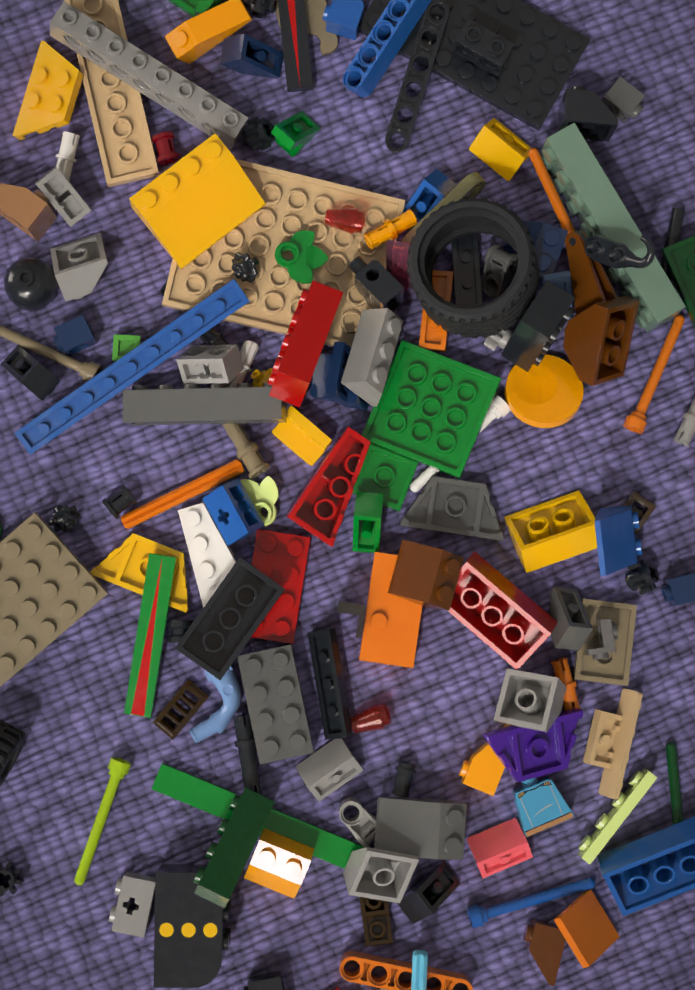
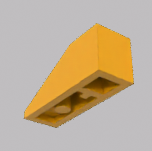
M229 0L183 22L165 35V38L176 58L191 64L225 38L249 23L252 18L242 0Z
M486 742L471 755L469 761L464 760L459 775L462 776L461 782L494 796L505 767Z

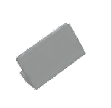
M342 738L332 740L296 766L307 788L319 802L364 771Z

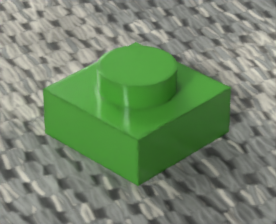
M114 334L113 363L139 346L142 337Z

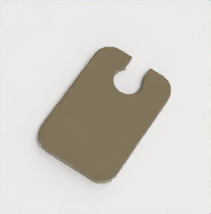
M275 0L277 1L275 14L280 27L278 0ZM304 0L308 36L313 35L320 40L322 56L334 52L338 46L337 35L326 32V21H323V14L327 5L326 0Z

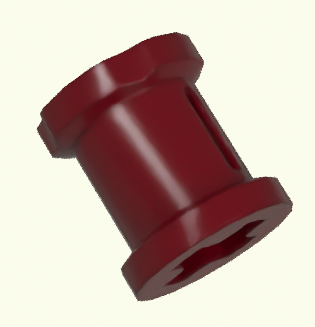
M172 131L158 133L152 137V141L157 147L159 155L157 162L159 165L174 164L181 159L180 154L176 152L174 144L176 137Z

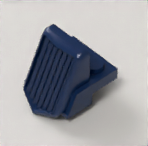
M334 342L331 354H320L312 377L310 395L315 399L336 402L344 407L367 410L370 404L341 383L351 347L345 342Z

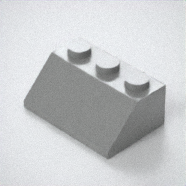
M388 308L362 310L341 380L344 386L373 407H377L382 396L403 324V320Z

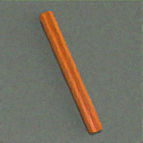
M236 459L122 515L121 521L126 529H130L243 473L244 467L241 461Z

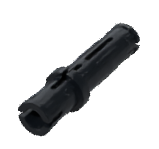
M241 714L233 716L237 738L234 743L239 751L244 789L246 787L263 795L250 715Z

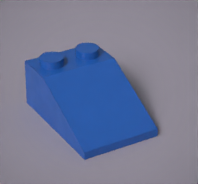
M632 505L600 508L594 522L600 576H607L636 564L638 555L643 554L641 539H636L635 529L640 528L638 512H633Z

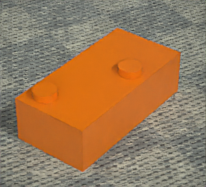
M374 552L359 660L413 668L422 605L388 593L398 555Z

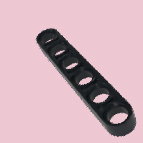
M442 0L431 1L424 12L385 137L387 149L393 154H401L406 151L413 134L449 19L448 5ZM439 6L444 9L445 15L441 20H434L430 17V11L433 7ZM427 32H432L437 37L436 43L432 46H426L422 42V36ZM418 58H425L429 62L428 68L423 72H419L414 68V62ZM416 83L420 86L421 92L417 97H409L406 94V87L409 84ZM409 109L413 114L411 121L407 123L400 122L398 120L399 111ZM395 134H400L405 139L404 145L398 149L390 145V138Z

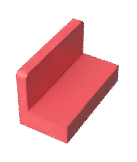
M516 818L467 838L468 845L482 878L533 858L527 839Z

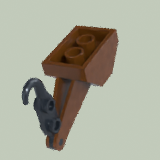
M582 230L570 232L565 237L573 296L575 297L576 316L568 321L564 330L563 348L579 380L591 386L624 376L640 300L627 295L617 297L601 263L616 269L648 267L654 260L655 248L652 241L645 236L640 237V240L647 247V254L644 258L637 257L623 243L600 235L588 238L587 234Z

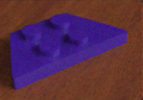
M575 708L561 712L548 732L508 726L483 733V737L511 777L517 782H522L568 768L571 758L570 752L577 737L574 734L578 718L582 719L583 710Z

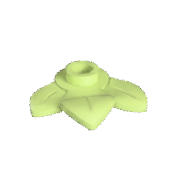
M270 476L264 478L261 484L253 480L241 479L240 481L264 525L272 524L277 517L275 503L279 497V490L275 481ZM263 507L268 510L267 517H263L261 514Z

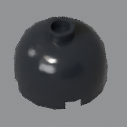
M34 257L21 258L11 264L6 270L4 277V288L8 298L22 310L29 312L41 311L51 301L55 300L58 293L59 285L54 270L41 259Z

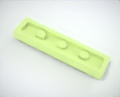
M644 768L641 772L639 770L636 771L628 782L630 786L626 792H620L619 799L613 800L612 805L614 807L608 815L604 813L595 824L597 829L591 837L587 835L578 846L580 851L577 854L588 864L593 862L655 782L657 777Z

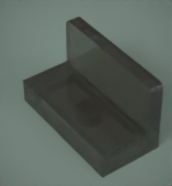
M339 601L337 613L358 616L355 637L361 638L366 605Z

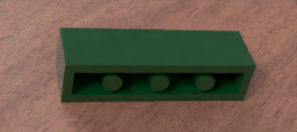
M246 787L241 796L235 795L229 807V810L233 811L229 820L224 817L217 832L222 836L218 844L212 842L205 856L210 861L206 868L200 867L193 881L198 884L194 894L223 908L226 907L275 803L274 801Z

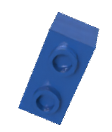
M240 479L220 486L202 499L228 546L245 539L265 526Z

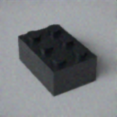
M547 280L520 320L501 356L527 372L533 364L539 366L574 311L570 305L575 297Z

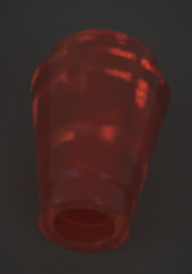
M359 208L327 209L325 225L353 235L355 233L362 234L365 212L359 211Z
M376 703L350 718L354 734L386 729L387 725L392 724L390 713L385 703L381 705Z

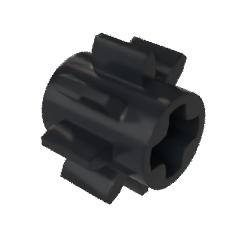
M244 0L243 3H245V7L248 8V13L251 16L265 19L268 12L274 14L277 1Z
M256 116L248 120V125L243 127V139L247 146L253 148V150L259 148L261 151L271 147L270 142L275 140V136L271 133L274 128L273 124L264 117L259 119Z
M642 559L637 561L636 564L628 566L629 571L625 574V580L632 591L638 590L639 594L642 595L657 588L655 583L659 581V573L654 564H646L645 560Z
M12 860L7 863L6 867H3L0 863L1 897L5 895L7 890L15 894L17 892L15 884L19 885L24 882V879L19 878V872L23 868L16 869L13 867ZM9 874L11 879L3 882L1 878Z

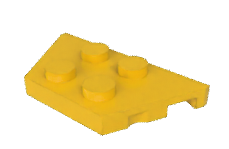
M45 41L40 43L12 135L18 140L25 139V135L33 132L41 134L53 127L59 128L68 125L84 76L82 72Z
M133 533L121 546L112 551L105 560L91 570V573L98 578L143 595L149 553L177 557L170 607L185 613L188 612L185 555L182 552Z

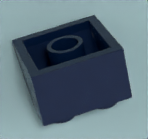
M523 221L524 226H527L536 251L540 275L538 285L543 286L542 275L554 273L568 231L545 222ZM506 243L504 250L511 254L516 253L513 250V248L508 243Z

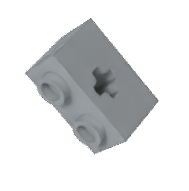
M127 871L123 875V879L118 878L115 894L119 895L117 906H112L109 916V922L113 923L111 931L144 938L148 932L155 899V877ZM131 898H135V904H137L134 910L130 909L131 905L127 903Z

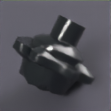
M237 252L235 258L232 259V270L235 277L242 282H254L255 277L258 276L256 267L259 266L258 259L256 257L250 258L248 253L241 254Z
M58 505L54 509L50 524L54 526L55 532L61 530L68 532L77 526V519L80 518L81 514L77 511L75 505L71 507L68 505Z

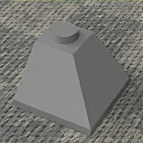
M101 233L50 249L54 274L65 301L81 299L85 295L90 294L108 264Z

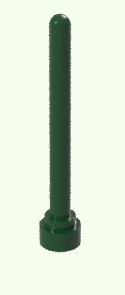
M668 742L665 748L672 821L674 825L684 820L677 748L674 742Z

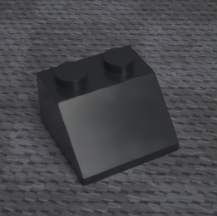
M575 86L571 89L567 88L559 106L557 132L575 123L585 140L609 142L618 126V119L594 91H588L585 87Z

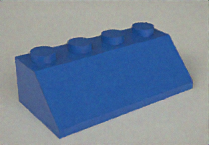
M695 817L597 855L602 875L623 916L695 889Z

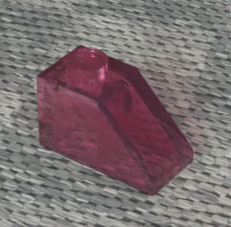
M388 240L386 270L404 287V291H408V288L413 289L407 271L408 249L411 243Z

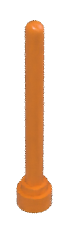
M530 149L529 157L562 229L567 230L568 233L574 232L575 229L538 149Z
M683 315L675 316L636 410L627 415L623 427L632 432L643 434L647 425L645 414L685 322Z

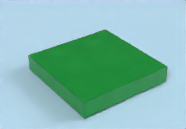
M370 443L352 494L356 495L357 492L384 494L383 506L400 512L418 462Z

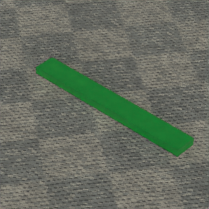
M165 763L161 764L151 788L222 819L225 817L229 820L233 811L229 810V807L237 794ZM274 808L271 809L263 826V829H268L314 848V857L345 869L352 851L363 848L359 843Z

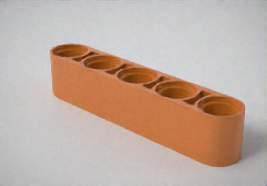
M348 951L341 956L340 974L349 982L387 990H411L412 980L408 983H402L398 980L402 972L412 973V963L357 951ZM347 961H357L360 966L356 971L349 972L344 967ZM376 966H382L386 969V974L380 978L374 977L371 974L372 969ZM427 966V980L431 977H436L440 980V984L434 989L426 987V990H453V987L458 983L466 984V990H473L471 982L466 975Z

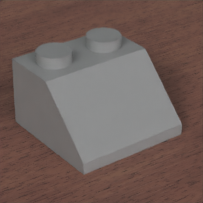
M507 668L493 721L548 732L561 713L567 687L557 677Z
M369 847L352 851L343 872L348 894L400 903L419 861L418 856Z

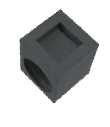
M619 77L602 101L615 117L625 124L630 117L635 119L642 111L644 106L641 105V102L645 95Z

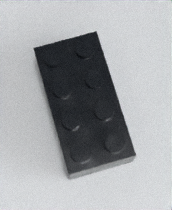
M239 557L175 649L221 680L285 589Z

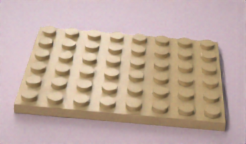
M236 159L266 205L182 270L172 259L162 306L187 312L235 279L250 302L225 318L224 321L286 335L303 289L309 290L311 284H302L294 281L289 276L287 268L281 267L276 262L275 250L280 243L290 241L294 233L302 230L313 231L314 241L312 245L321 249L328 256V260L324 265L312 270L313 281L343 292L324 344L334 346V342H345L352 347L362 310L373 308L355 288V274L348 266L356 257L361 256L367 264L372 260H377L390 272L397 238L385 241L371 250L367 246L363 234L383 224L384 220H391L401 215L405 200ZM286 251L283 253L285 259H292L293 255L291 252ZM237 252L241 254L248 253L250 258L256 257L258 259L259 266L256 267L258 276L255 277L254 282H242L235 277L232 270V259L235 258Z

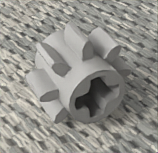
M509 329L506 331L502 330L495 336L486 337L483 345L495 351L497 346L504 350L514 332Z

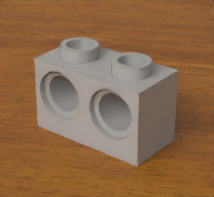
M56 166L35 182L70 227L92 211Z
M238 344L191 346L176 359L183 384L230 383L244 369Z

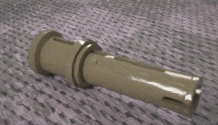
M222 424L237 449V458L244 462L250 472L248 474L250 479L256 478L270 469L269 463H265L258 452V445L255 442H251L241 424Z

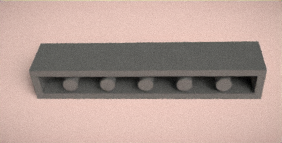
M268 382L263 383V387H253L251 383H237L236 388H226V384L217 383L210 384V388H200V385L186 384L184 389H174L173 385H158V389L148 390V386L135 385L132 386V390H123V423L130 426L287 423V402L269 396L272 386L268 385Z

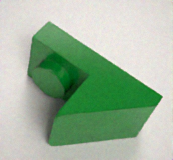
M300 111L276 124L271 133L276 137V143L290 156L294 157L321 128L303 111Z

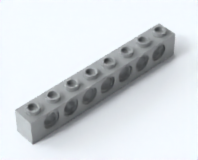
M65 1L50 21L51 37L210 137L216 133L229 149L232 150L243 133V127L246 126L248 120L247 116Z

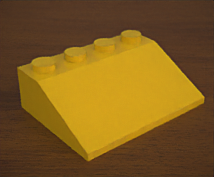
M216 133L129 198L132 209L181 270L266 205L237 160Z

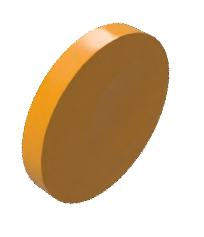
M545 355L539 366L533 364L528 372L515 365L511 369L505 385V398L512 413L522 422L538 428H553L571 420L580 408L584 393L583 383L579 380L573 366L565 360L552 355Z

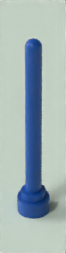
M586 878L484 908V905L478 906V904L467 907L471 926L473 929L484 926L483 923L488 922L489 918L592 889L595 887V880L593 878Z

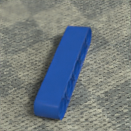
M391 0L343 75V84L348 90L359 97H367L373 92L432 0ZM406 9L404 15L400 17L401 13ZM391 33L390 37L385 40L386 36ZM376 56L375 60L371 63L372 58ZM361 78V82L356 86L357 81Z

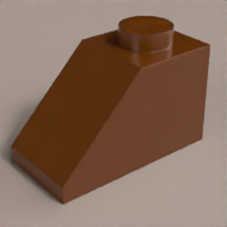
M532 918L531 925L527 924L525 927L523 941H526L527 948L548 984L555 986L566 939L556 924Z

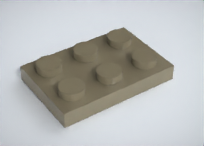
M583 598L582 603L593 630L580 650H576L573 679L628 686L637 605ZM611 618V623L616 624L618 639L614 640L616 651L608 652L609 658L593 660L592 655H585L584 649L600 647L596 620Z

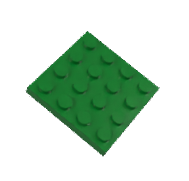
M402 340L389 369L382 396L377 407H373L361 436L374 445L461 478L498 390L501 378Z

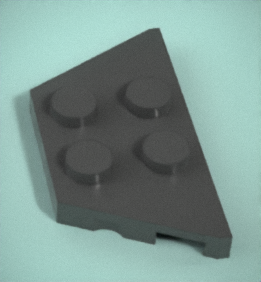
M432 476L400 522V526L503 541V534L500 530L487 486L482 483Z

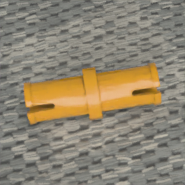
M409 209L391 220H384L382 225L363 234L364 240L372 250L385 241L398 238L400 233L415 226L417 219Z

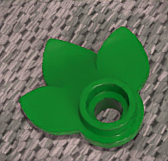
M298 231L294 233L290 241L280 243L275 250L274 256L278 265L287 268L289 276L294 281L302 284H311L313 281L312 270L321 267L328 260V256L321 249L312 245L314 241L313 231ZM286 251L291 252L293 255L292 259H285L283 253Z

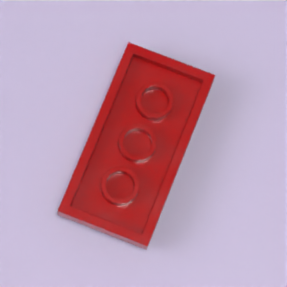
M257 530L252 566L285 590L256 629L252 638L294 644L310 537Z

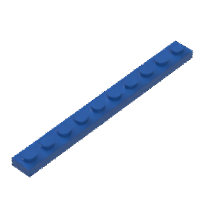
M235 279L231 280L17 430L14 434L31 455L250 302L237 281Z

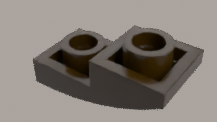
M360 897L366 947L393 944L388 901Z

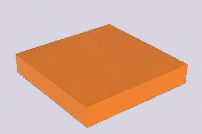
M591 889L584 891L554 919L582 968L590 967L620 937Z

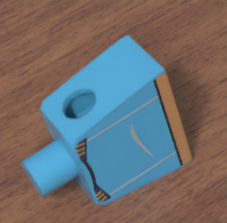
M548 776L522 781L523 786L512 791L520 826L526 837L574 817L571 809Z

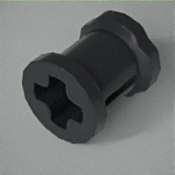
M124 484L109 499L104 498L102 500L103 504L116 519L131 504L136 505L138 503Z

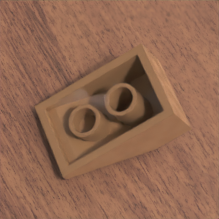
M0 183V215L39 242L57 219V216L52 211L54 206L38 190H35L33 193L26 187Z

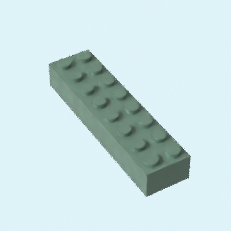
M572 123L546 138L540 155L547 170L550 171L554 178L553 184L560 194L563 193L567 199L566 205L569 212L573 216L576 215L581 223L580 229L587 234L588 238L600 235L623 243L637 257L644 258L647 254V247L640 240V237L643 235L576 124ZM656 257L645 268L627 267L616 269L607 266V274L614 284L617 283L622 291L620 293L621 297L627 295L640 300L636 323L641 329L644 328L647 333L671 320L686 307Z

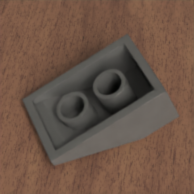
M378 797L374 848L415 855L418 858L463 860L467 804L447 799Z

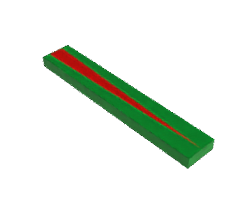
M149 553L124 714L151 718L153 714L177 557Z

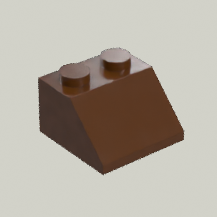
M402 540L388 593L427 608L450 611L464 558L443 549Z

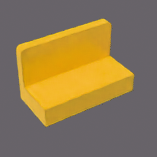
M495 118L484 125L469 147V150L507 181H510L520 166L530 158L528 153L532 149Z
M292 405L287 409V423H279L272 431L275 437L310 466H313L332 444V439Z

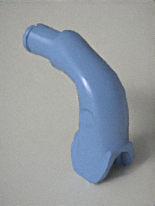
M232 665L221 680L204 670L208 681H213L221 694L223 706L210 714V718L189 729L195 743L217 732L219 734L222 733L240 706L241 691Z

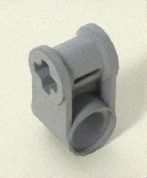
M345 798L338 807L341 821L364 848H371L370 844L375 840L376 817L356 798ZM348 805H354L358 808V814L353 818H348L343 814L345 807Z

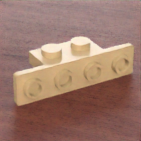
M623 688L617 714L595 709L583 763L604 768L598 791L600 795L616 800L619 799L626 765L629 761V752L635 735L636 722L639 710L641 709L643 697L641 692Z

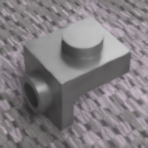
M611 618L596 620L600 647L584 649L585 655H592L593 660L609 658L608 652L616 651L614 640L618 639L617 627L615 623H611Z

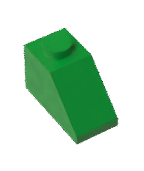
M372 492L356 493L352 551L379 552L384 494Z

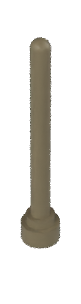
M0 325L1 337L79 372V376L83 377V380L86 382L102 372V365L91 361L89 363L85 361L83 363Z

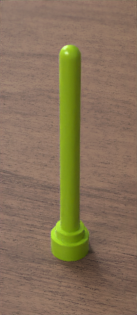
M111 757L107 767L110 769L108 773L110 778L74 878L76 885H83L86 880L120 780L124 779L125 775H128L132 763L118 757Z

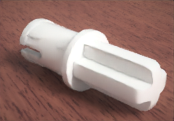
M64 131L59 154H56V158H58L56 167L69 182L73 163L77 161L74 158L80 136Z
M250 340L244 342L240 350L244 369L230 383H224L226 388H236L237 383H243L247 373L251 372L250 366L259 349L258 344Z

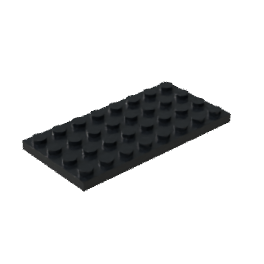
M391 0L372 1L358 25L360 33L366 36L369 35ZM442 0L448 5L449 19L432 72L539 131L588 46L590 38L520 0ZM439 6L433 7L430 11V17L434 20H441L445 15L444 9ZM406 9L401 13L400 17L404 15ZM424 13L398 52V54L409 60ZM468 18L515 44L511 57L498 78L453 53L455 39ZM427 32L422 36V42L426 46H432L437 41L436 35L432 32ZM391 33L386 36L385 40L390 37ZM425 58L415 60L416 64L425 69L428 68L429 62Z

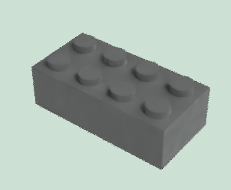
M292 644L237 656L259 763L265 764L314 753Z

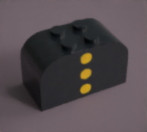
M161 864L156 871L153 988H198L205 986L217 976L225 952L229 951L231 928H226V922H229V917H231V900L223 908L194 894L198 884L193 881L200 867L206 868L207 865Z

